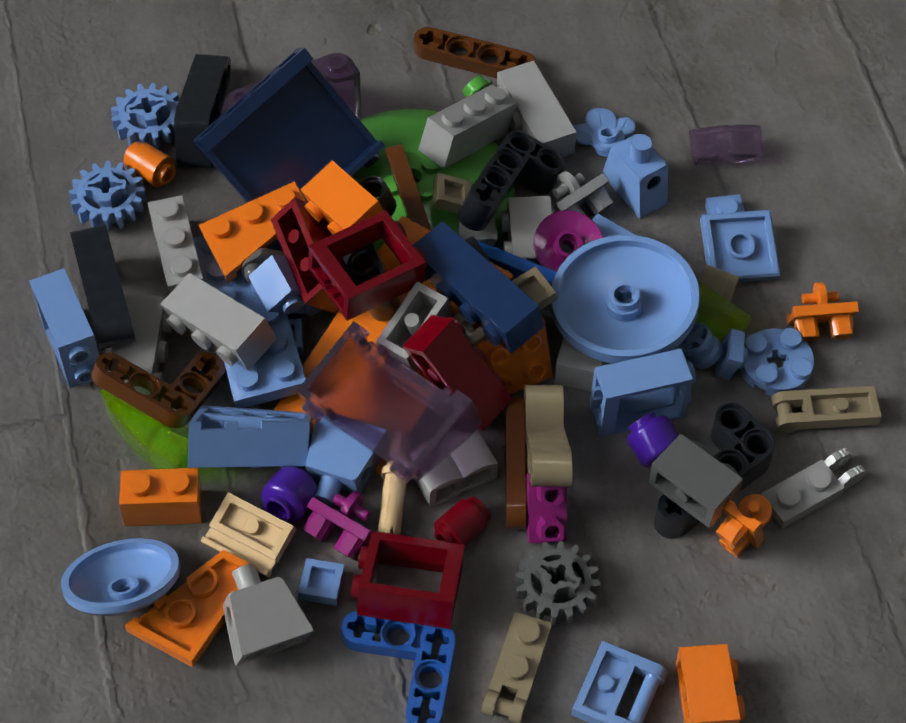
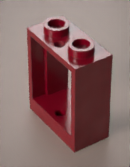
M386 210L309 245L308 268L346 321L411 291L417 281L421 284L424 283L425 268L427 267L425 255L420 248H415L411 244L402 224L398 221L395 222ZM383 239L402 265L356 286L337 259Z
M372 531L369 545H362L360 550L358 569H362L361 575L354 574L351 598H357V615L451 629L463 571L465 545ZM377 563L443 572L439 593L373 583Z

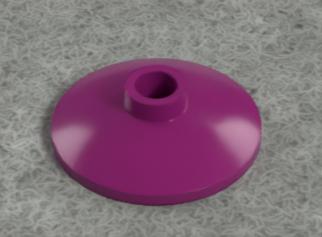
M563 210L554 212L541 221L534 234L533 246L540 264L557 272L561 264L570 255L561 250V245H568L573 253L581 246L603 238L595 222L586 215L576 211Z

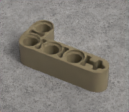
M525 385V458L531 487H571L573 474L572 453L564 429L563 385Z

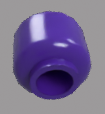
M652 412L640 418L629 427L631 433L627 437V443L640 465L649 468L679 436V433L667 416H656Z
M285 466L278 470L264 486L261 493L264 510L287 523H296L301 520L310 510L306 506L311 498L317 499L315 494L318 487L312 475L306 470L294 466Z

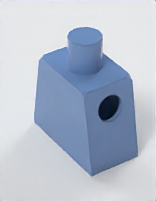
M635 134L615 144L609 151L602 172L609 179L608 183L639 219L667 205L668 166L665 160L652 147L651 138L645 134Z
M319 411L306 460L307 472L312 475L315 483H318V490L315 494L317 500L329 507H333L335 505L333 499L340 491L349 494L354 491L361 493L388 449L386 431Z

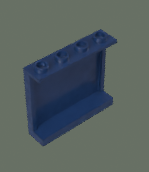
M297 48L193 140L246 203L294 181L300 190L332 160L355 180L356 178L353 174L362 166L368 168L381 157L379 151L386 146L383 141H377L314 66L311 62L314 58L306 48Z

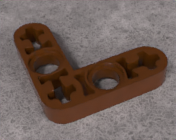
M202 352L196 355L172 385H169L117 354L103 353L96 359L91 372V378L100 388L170 428H182L188 424L217 388L226 368L224 361L218 355ZM209 370L206 377L201 374V371ZM140 386L146 388L150 391L151 394L145 395L139 393L135 390L134 387ZM183 386H192L196 388L200 393H191L187 391Z

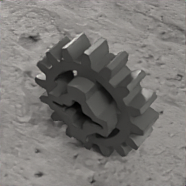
M559 541L557 549H551L550 545L544 542L541 553L531 548L528 555L529 560L521 559L519 561L520 572L515 573V585L518 586L516 588V598L525 599L523 610L528 612L535 609L536 618L543 619L545 615L550 616V622L553 626L556 625L558 617H563L568 625L572 624L574 613L584 618L587 612L586 606H595L597 598L595 594H598L600 589V581L596 580L599 569L598 567H589L591 556L587 554L580 558L578 556L579 546L574 545L570 551L564 550L563 541ZM574 570L579 574L581 578L575 576ZM534 588L540 590V596L535 592Z

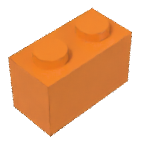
M333 160L300 189L308 201L304 206L306 210L318 222L322 219L326 220L329 223L327 228L332 234L384 211L379 201Z
M198 468L121 470L119 506L125 526L202 524L203 490Z
M728 644L679 647L675 666L684 723H740V720H744V699L742 695H736L734 682H738V664L736 658H730Z

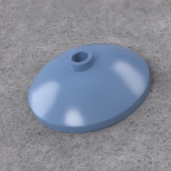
M145 538L118 540L98 546L72 562L62 576L61 589L64 599L70 606L87 614L97 616L128 614L143 609L162 598L177 581L180 574V562L176 551L161 541Z

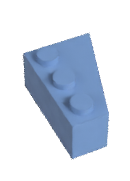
M202 405L189 422L187 468H257L268 466L283 468L285 466H294L301 469L302 466H306L313 435L314 413Z

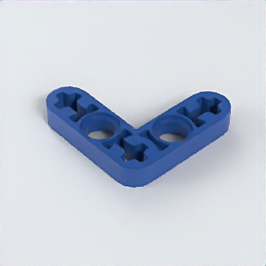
M357 611L349 613L341 624L342 640L349 649L357 652L415 661L406 706V723H418L417 716L421 714L423 699L430 700L429 716L431 718H428L426 723H442L455 653V635L453 630L357 615ZM358 625H365V632L361 634V637H354L353 630H356ZM378 626L382 627L381 642L375 641ZM402 629L409 634L410 638L403 645H393L387 639L388 634L392 630ZM435 637H442L443 644L440 646L438 660L431 659V642H434ZM427 671H434L441 676L442 682L438 687L426 688L420 683V676Z

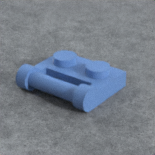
M602 641L574 703L571 716L588 723H643L658 686L663 685L667 678L668 670L656 662ZM636 673L641 675L644 680L628 718L625 719L617 716L616 713L632 675Z

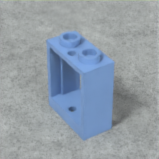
M63 268L29 280L41 323L69 388L92 382L91 372L99 353L92 329L65 269Z
M681 348L595 367L589 407L600 437L629 431V427L634 422L652 412L656 416L665 415L671 421L685 418L687 405L691 402V387L696 382V374L692 362H686Z

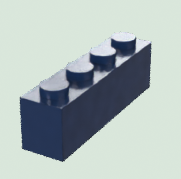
M441 222L413 245L415 248L421 249L427 261L424 282L429 280L435 285L438 293L447 297L449 302L453 301L468 323L473 325L476 322L482 327L484 335L494 346L501 345L512 354L545 327L540 306L444 222Z

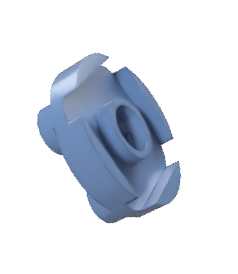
M772 328L759 331L747 337L744 347L748 349V356L744 367L740 369L747 384L752 388L756 385L760 389L765 390V395L771 397L777 392L802 390L814 367V356L811 348L802 339L799 331L793 328H786L784 330ZM776 357L784 362L782 368H777L775 363H769L768 361Z

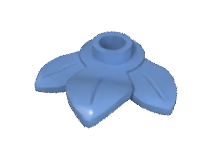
M594 108L588 111L586 123L573 125L577 132L576 142L578 144L592 145L598 155L608 157L610 149L615 144L634 134L636 125L630 117L616 119L614 113L609 109Z

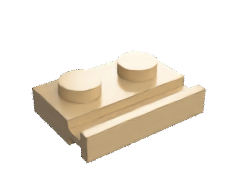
M228 492L209 525L210 529L206 536L202 537L201 542L218 552L225 550L248 563H254L258 573L270 578L272 575L271 571L276 562L278 563L297 529L293 525Z

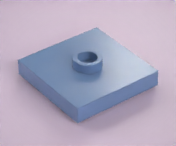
M771 210L701 215L700 224L707 265L739 276V283L779 279L781 275Z

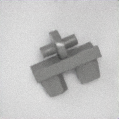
M564 171L557 175L558 187L552 190V193L557 199L563 195L565 198L554 205L555 209L552 213L570 210L585 215L579 206L586 203L596 216L597 213H603L613 204L611 197L604 188L609 182L604 173L582 187L579 185L585 182V178L581 173L573 176L569 172Z

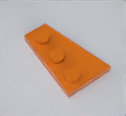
M295 181L198 225L228 284L238 276L237 271L242 268L243 262L258 249L266 248L274 240H279L271 219L294 197L306 202Z
M222 550L186 578V583L169 596L165 594L158 601L154 602V607L139 619L134 617L125 624L126 631L194 668L226 621L223 603L229 593L238 590L232 571L250 563Z

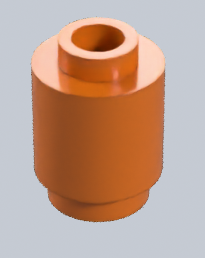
M137 141L132 143L124 154V165L128 169L134 168L137 177H142L144 181L156 188L170 183L175 176L174 158L147 142L140 143Z

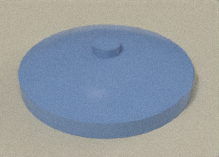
M614 235L591 241L575 250L566 258L559 267L552 283L557 300L551 303V308L559 332L576 350L602 362L617 363L674 350L689 335L698 315L699 287L692 268L674 249L647 237Z

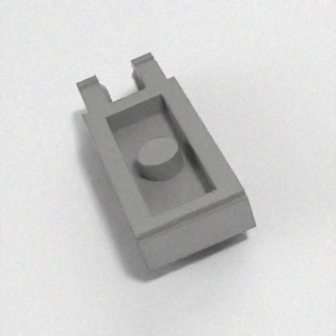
M847 448L832 453L825 461L820 460L761 493L770 502L772 516L781 528H785L838 498L846 489L852 487L865 477L867 473L861 465L846 471L839 479L834 475L833 471L845 465L852 457V453Z

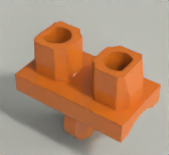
M816 282L813 285V293L801 295L802 304L813 305L793 306L792 312L786 314L787 325H794V329L800 332L804 341L817 340L820 337L818 323L829 322L831 339H846L853 334V317L859 312L858 301L828 303L839 301L838 291L827 292L824 282Z
M751 494L743 498L738 505V509L736 503L730 499L723 507L726 520L716 530V534L720 537L719 544L738 558L749 544L758 549L765 541L762 527L769 523L772 517V507L767 498L760 494Z

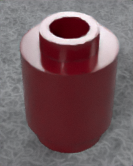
M470 496L467 499H461L434 522V537L437 541L467 546L486 529L487 522L490 520V513L487 507L476 497Z

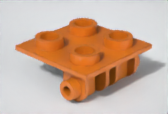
M543 327L512 354L501 345L494 346L488 339L476 344V347L485 355L486 359L484 362L489 369L497 373L504 380V389L509 395L523 390L525 385H535L553 377L546 327Z

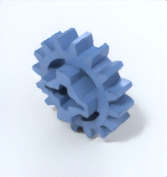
M151 83L149 89H144L142 84H138V91L133 92L130 89H126V98H116L117 106L111 107V119L113 129L117 131L120 140L127 138L129 146L137 141L140 143H153L156 148H160V141L162 140L169 144L172 143L171 134L175 135L174 120L179 103L177 92L169 94V88L166 85L157 90L155 83Z
M106 161L103 168H99L94 163L92 164L93 171L90 173L85 170L80 171L82 180H72L73 189L69 190L70 203L74 215L78 214L82 224L90 220L91 227L106 224L107 231L110 230L113 223L123 228L124 219L127 218L134 222L136 220L134 211L143 212L144 210L143 201H146V193L142 177H137L134 168L125 171V166L122 162L116 168L111 166L110 161Z

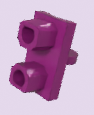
M527 473V541L529 543L567 541V487H531L529 473Z
M354 491L346 498L337 493L333 503L341 508L340 512L312 497L306 506L312 513L307 520L304 531L324 543L334 525L344 531L334 549L355 560L360 554L362 545H369L372 531L353 521L355 517L366 521L370 516L371 512L362 507L364 495Z

